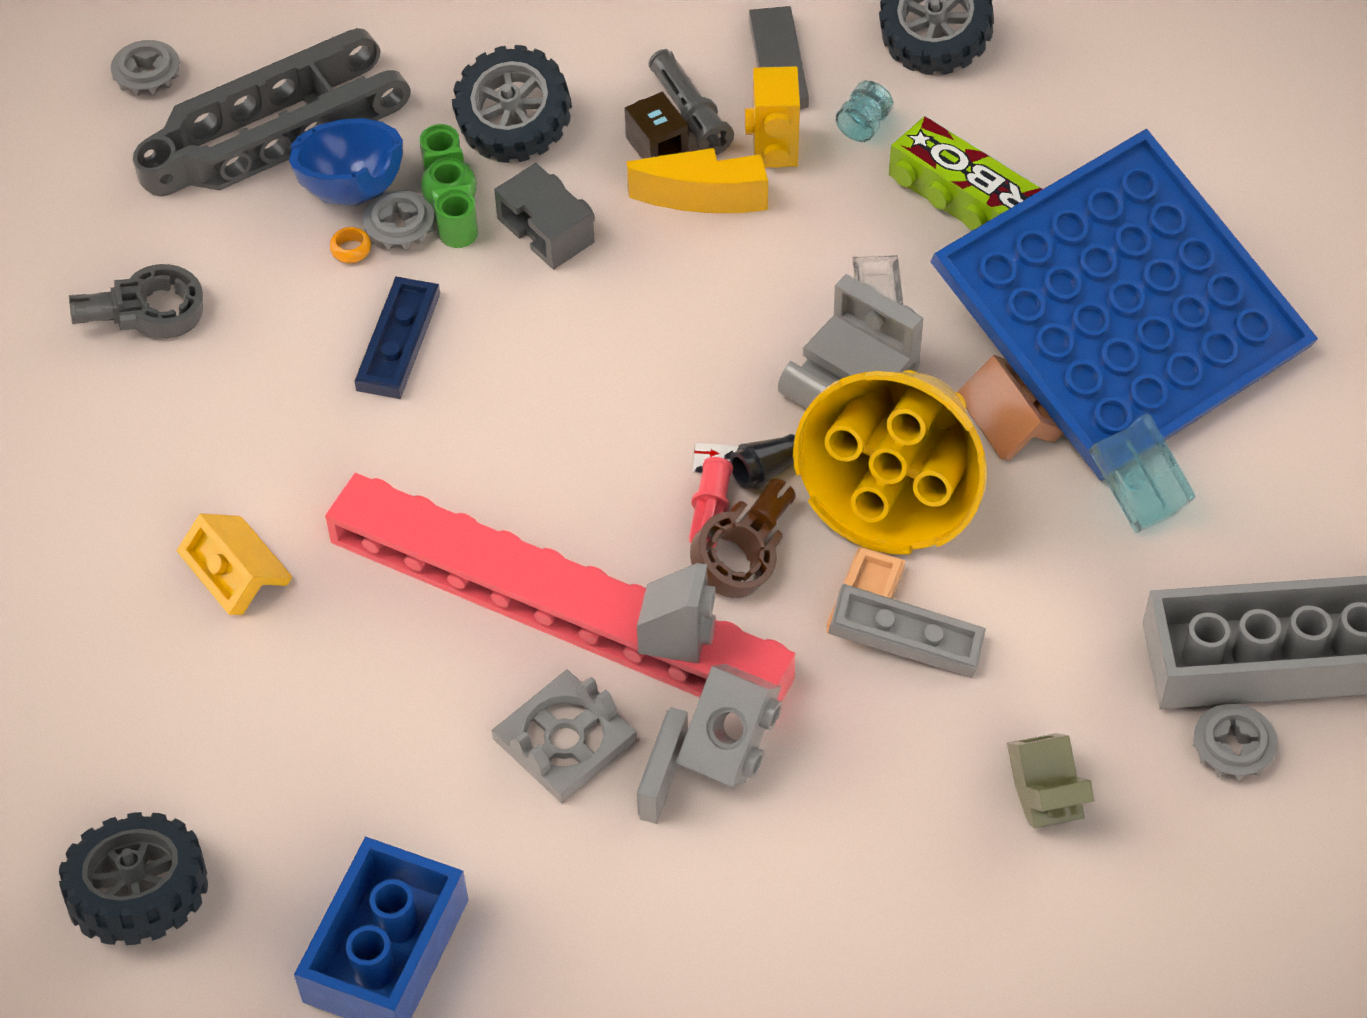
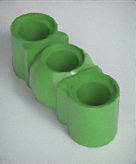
M435 124L427 127L420 135L424 170L421 192L425 200L434 209V217L437 222L438 235L441 242L452 248H463L472 244L478 236L474 199L477 190V180L468 164L464 163L463 151L460 148L459 134L456 129L445 124Z

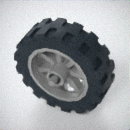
M924 0L880 1L881 11H879V20L883 43L885 47H889L891 57L895 61L900 59L903 62V67L911 71L917 68L921 70L922 74L933 75L934 71H942V74L953 73L956 67L961 66L963 69L972 64V58L976 55L980 57L986 50V41H991L994 24L992 0H947L946 2L944 0H927L925 6L919 4ZM958 4H961L967 12L950 11ZM909 12L921 16L919 19L905 23ZM948 23L963 24V26L954 32ZM927 27V33L925 37H922L915 33L916 31Z
M515 45L514 49H506V46L494 48L495 52L488 55L486 52L480 54L475 58L476 62L472 66L468 64L462 70L461 81H456L453 89L456 97L452 99L453 111L466 142L472 149L477 147L480 155L488 159L494 156L497 157L498 162L510 163V159L518 158L519 162L530 160V155L545 153L549 150L548 145L553 141L557 143L563 136L562 129L564 126L568 127L571 118L569 109L572 108L571 97L565 77L560 72L558 64L552 58L547 60L544 52L538 49H534L532 52L523 45ZM513 82H523L524 84L518 89ZM536 87L543 93V98H526ZM487 98L497 102V104L482 110L484 101ZM526 109H538L532 117L528 118ZM503 114L499 125L488 121L493 117Z

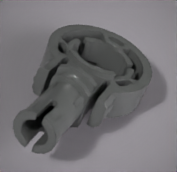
M170 264L147 266L135 272L130 279L114 280V287L110 288L111 292L69 295L72 325L114 320V324H119L120 331L136 329L144 335L155 338H172L189 332L198 324L203 313V291L199 280L188 270ZM171 285H175V293L180 295L184 302L179 305V315L176 316L175 310L159 312L149 307V303L146 302L147 297L156 291H170Z

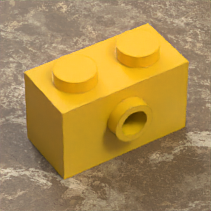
M797 66L753 68V108H745V135H753L754 155L761 154L765 168L798 167L800 122Z

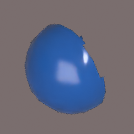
M364 118L340 119L320 124L297 136V139L291 144L289 163L299 184L324 203L357 206L382 195L391 186L400 169L403 157V139L397 129L381 121Z

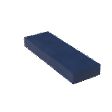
M395 276L354 381L356 391L401 399L440 297L439 284Z

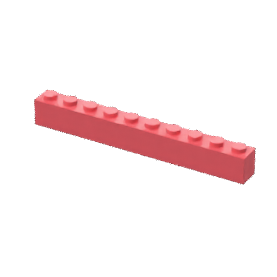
M354 473L325 515L330 541L334 545L697 697L701 696L710 669L714 665L728 664L781 686L777 698L781 702L795 679V652L788 650L778 641L772 639L763 640L746 633L729 621L716 620L712 644L702 645L699 663L638 654L637 623L646 591L645 587L638 584L629 585L609 577L597 567H585L565 559L559 552L553 549H541L526 543L509 531H497L482 525L465 513L456 514L436 506L426 497L420 495L412 496L399 491L382 479H370Z

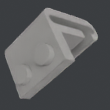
M845 274L835 285L834 315L803 347V356L807 358V361L802 366L792 361L787 364L778 382V392L807 409L814 398L825 388L850 375L872 371L903 372L905 370H912L917 372L920 363L923 317L918 315L909 306L900 305L879 293L872 285L862 283Z

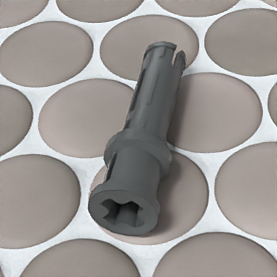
M661 49L655 52L649 59V68L657 76L668 95L681 111L682 117L689 124V132H692L697 138L696 144L698 149L714 148L716 155L725 151L734 139V131L727 122L719 118L716 104L711 99L701 96L691 79L675 59L672 51L669 52L668 49Z

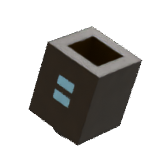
M663 91L624 107L626 139L642 159L689 152V124Z

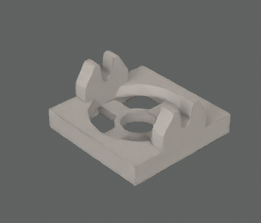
M568 669L492 729L493 740L561 803L637 741V731L617 714V707L610 693L605 689L600 694L593 677L581 682ZM571 703L582 705L586 710L573 720L566 718L557 720L547 708L554 704ZM532 720L545 731V743L542 746L538 744L535 748L532 746L529 734L527 733L529 723ZM600 721L603 738L600 747L594 753L585 745V732ZM562 728L572 729L579 735L577 744L569 749L555 747L551 743L550 738L555 731ZM555 757L562 759L573 757L579 764L562 767L551 765L550 761Z

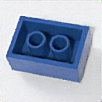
M365 836L294 973L302 1003L342 1018H412L469 901L464 871Z

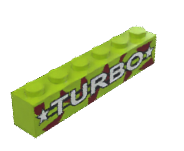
M926 116L921 118L891 144L889 176L894 178L901 186L908 187L927 199L934 207L943 209L962 221L972 231L1042 190L1039 186Z

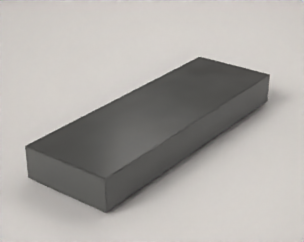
M791 6L749 10V24L757 67L797 66L800 108H808L809 95Z

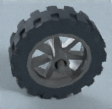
M142 812L128 813L125 819L109 818L102 822V827L96 830L91 827L80 835L82 840L78 844L72 843L66 851L67 861L61 862L59 867L61 879L59 886L69 917L74 926H80L81 933L91 939L96 935L100 937L101 943L115 945L116 941H125L126 945L141 944V939L151 937L152 941L166 936V930L173 926L176 929L183 926L188 921L187 915L191 911L194 913L198 911L203 903L201 894H206L208 890L207 869L196 834L193 830L187 832L186 824L179 819L167 820L165 814L153 812L151 817L143 816ZM168 871L166 877H157L158 875ZM113 887L106 894L98 890L99 888Z

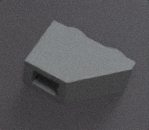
M696 563L647 584L637 623L638 654L699 663L702 645L712 644L716 624V615L712 614L716 587L708 585L707 564Z

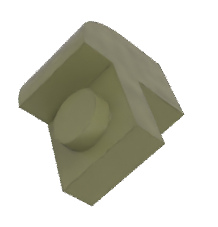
M1054 733L1007 743L1015 787L1025 817L1033 828L1085 818L1082 804L1094 801L1091 780L1077 777L1069 735Z

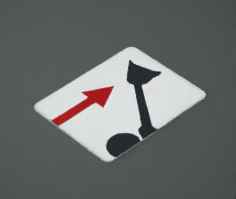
M696 443L692 471L702 473L704 460L709 457H721L729 461L730 455L737 451L738 446Z

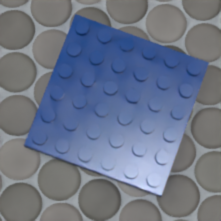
M1147 128L935 252L930 261L1101 482L1303 353L1318 340V337Z

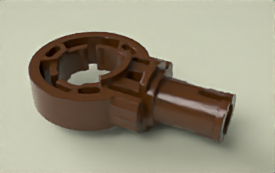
M770 480L765 490L739 522H736V519L748 505L744 501L736 503L728 512H722L711 517L695 534L690 546L691 564H707L708 585L715 586L717 594L729 598L746 597L758 590L771 577L777 560L776 546L783 538V535L777 530L765 544L764 539L776 526L778 519L796 498L795 491L791 486L788 487L782 496L777 497V494L787 483L784 480ZM722 538V540L731 541L744 551L747 560L750 561V570L746 574L742 571H732L731 568L719 560L716 548H711L718 539ZM753 574L757 577L755 580L747 581Z

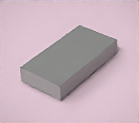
M670 707L665 714L637 790V806L640 820L658 823L679 765L676 761L688 731L687 711Z

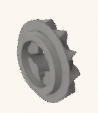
M142 40L125 46L114 56L111 62V73L113 80L117 81L121 91L131 89L138 96L144 90H149L154 95L156 88H170L171 79L179 77L180 61L177 52L170 45L156 40ZM138 66L140 68L143 67L145 69H151L153 67L154 71L149 72L147 70H143L139 73Z
M405 190L387 192L376 197L366 207L363 214L364 231L369 234L373 244L383 243L388 251L394 245H402L407 250L411 242L424 243L426 233L434 231V210L432 205L418 193ZM395 213H399V217L403 219L405 226L401 228L396 227L394 223Z
M1222 704L1209 709L1199 718L1195 726L1192 746L1196 747L1199 753L1200 764L1207 763L1214 768L1217 777L1225 773L1236 776L1237 780L1240 781L1246 775L1255 774L1260 776L1264 768L1273 762L1277 750V737L1271 723L1258 711L1240 704ZM1230 728H1233V735L1236 736L1238 743L1243 744L1239 755H1235V752H1232L1229 744H1223L1226 743Z

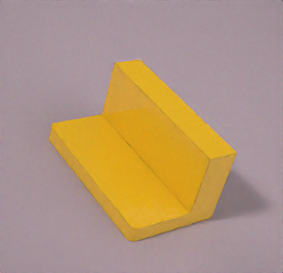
M200 513L176 550L229 615H243L262 585L287 586L292 579V575L241 516Z

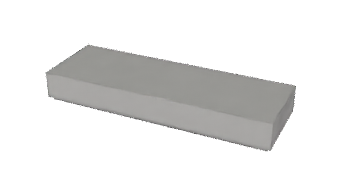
M842 584L828 634L972 678L977 670L986 628Z

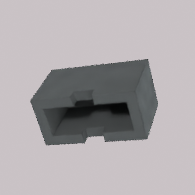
M534 163L494 189L497 219L519 239L525 235L533 240L530 243V249L553 270L595 243L593 223L595 215L589 204L583 199L578 200L565 189L564 184L556 175L548 174L537 163Z

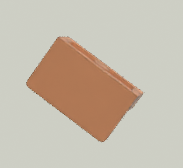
M993 355L957 392L963 396L966 401L967 411L1001 459L1011 460L1033 437L1055 443L1064 434L1005 358Z

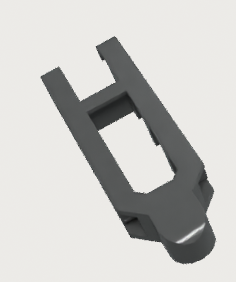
M360 28L348 30L175 105L165 127L142 141L133 153V163L138 181L145 190L156 196H166L190 185L222 190L289 160L291 144L297 139V136L306 132L305 129L312 123L317 122L312 127L314 128L320 124L340 119L364 118L377 121L400 110L407 103L411 94V88L399 71L387 70L367 79L363 76L336 89H332V87L368 72L377 64L380 58L381 50L379 45L369 32ZM362 46L357 53L350 55L355 48ZM286 79L281 86L273 89L277 82ZM391 88H394L389 94L382 97L386 91H388ZM247 96L242 103L234 106L238 99ZM304 100L307 104L289 113L285 110L279 113L278 118L248 130V128H244L239 131V135L212 147L207 145L200 146ZM208 113L203 120L194 123L199 116ZM273 140H277L275 144H273L269 148H266V146L270 142H272ZM148 150H154L150 156L144 157ZM239 157L235 162L226 166L231 159Z

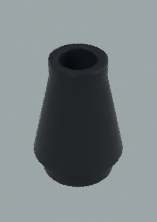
M789 434L781 438L740 444L737 451L733 452L729 459L733 465L732 474L737 483L743 488L753 487L759 489L794 464L793 445L795 435Z

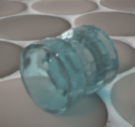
M867 80L859 82L850 94L849 101H846L836 114L835 121L838 128L844 135L857 142L871 140L879 129L880 122L884 121L893 109V98L888 90L879 83Z

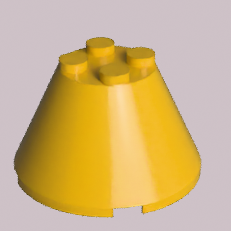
M905 370L903 372L872 371L853 374L825 388L805 410L799 421L793 445L796 476L801 475L803 484L810 496L808 503L831 529L842 537L859 546L877 552L899 555L911 554L913 550L936 545L938 548L954 539L967 527L976 514L983 499L987 481L985 452L980 437L966 412L967 406L963 396L955 392L940 379L912 370Z

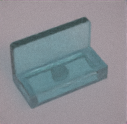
M1149 413L1138 417L1127 429L1095 443L1089 449L1135 533L1176 515L1195 499L1193 489Z

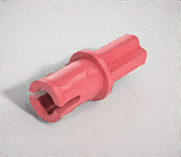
M709 457L704 460L699 490L692 496L691 500L694 514L689 533L690 543L699 529L711 517L722 512H728L730 502L727 499L730 476L733 472V465L727 459Z

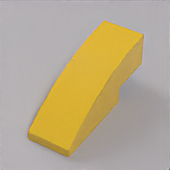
M714 148L626 161L627 188L629 198L655 206L701 213H746L768 210V177L761 154L717 161Z

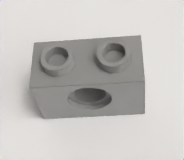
M728 664L712 666L676 763L731 787L746 783L747 778L753 779L761 766L764 756V750L759 748L766 729L769 731L773 729L782 709V702L777 700L781 686ZM729 713L736 714L743 723V733L737 741L731 739L724 729V721Z

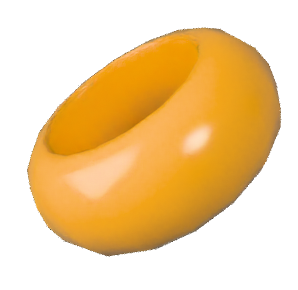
M357 227L342 228L334 233L330 240V251L333 257L347 264L363 260L371 250L370 237L365 231ZM354 240L361 243L357 248L350 250L340 248V245L347 241Z

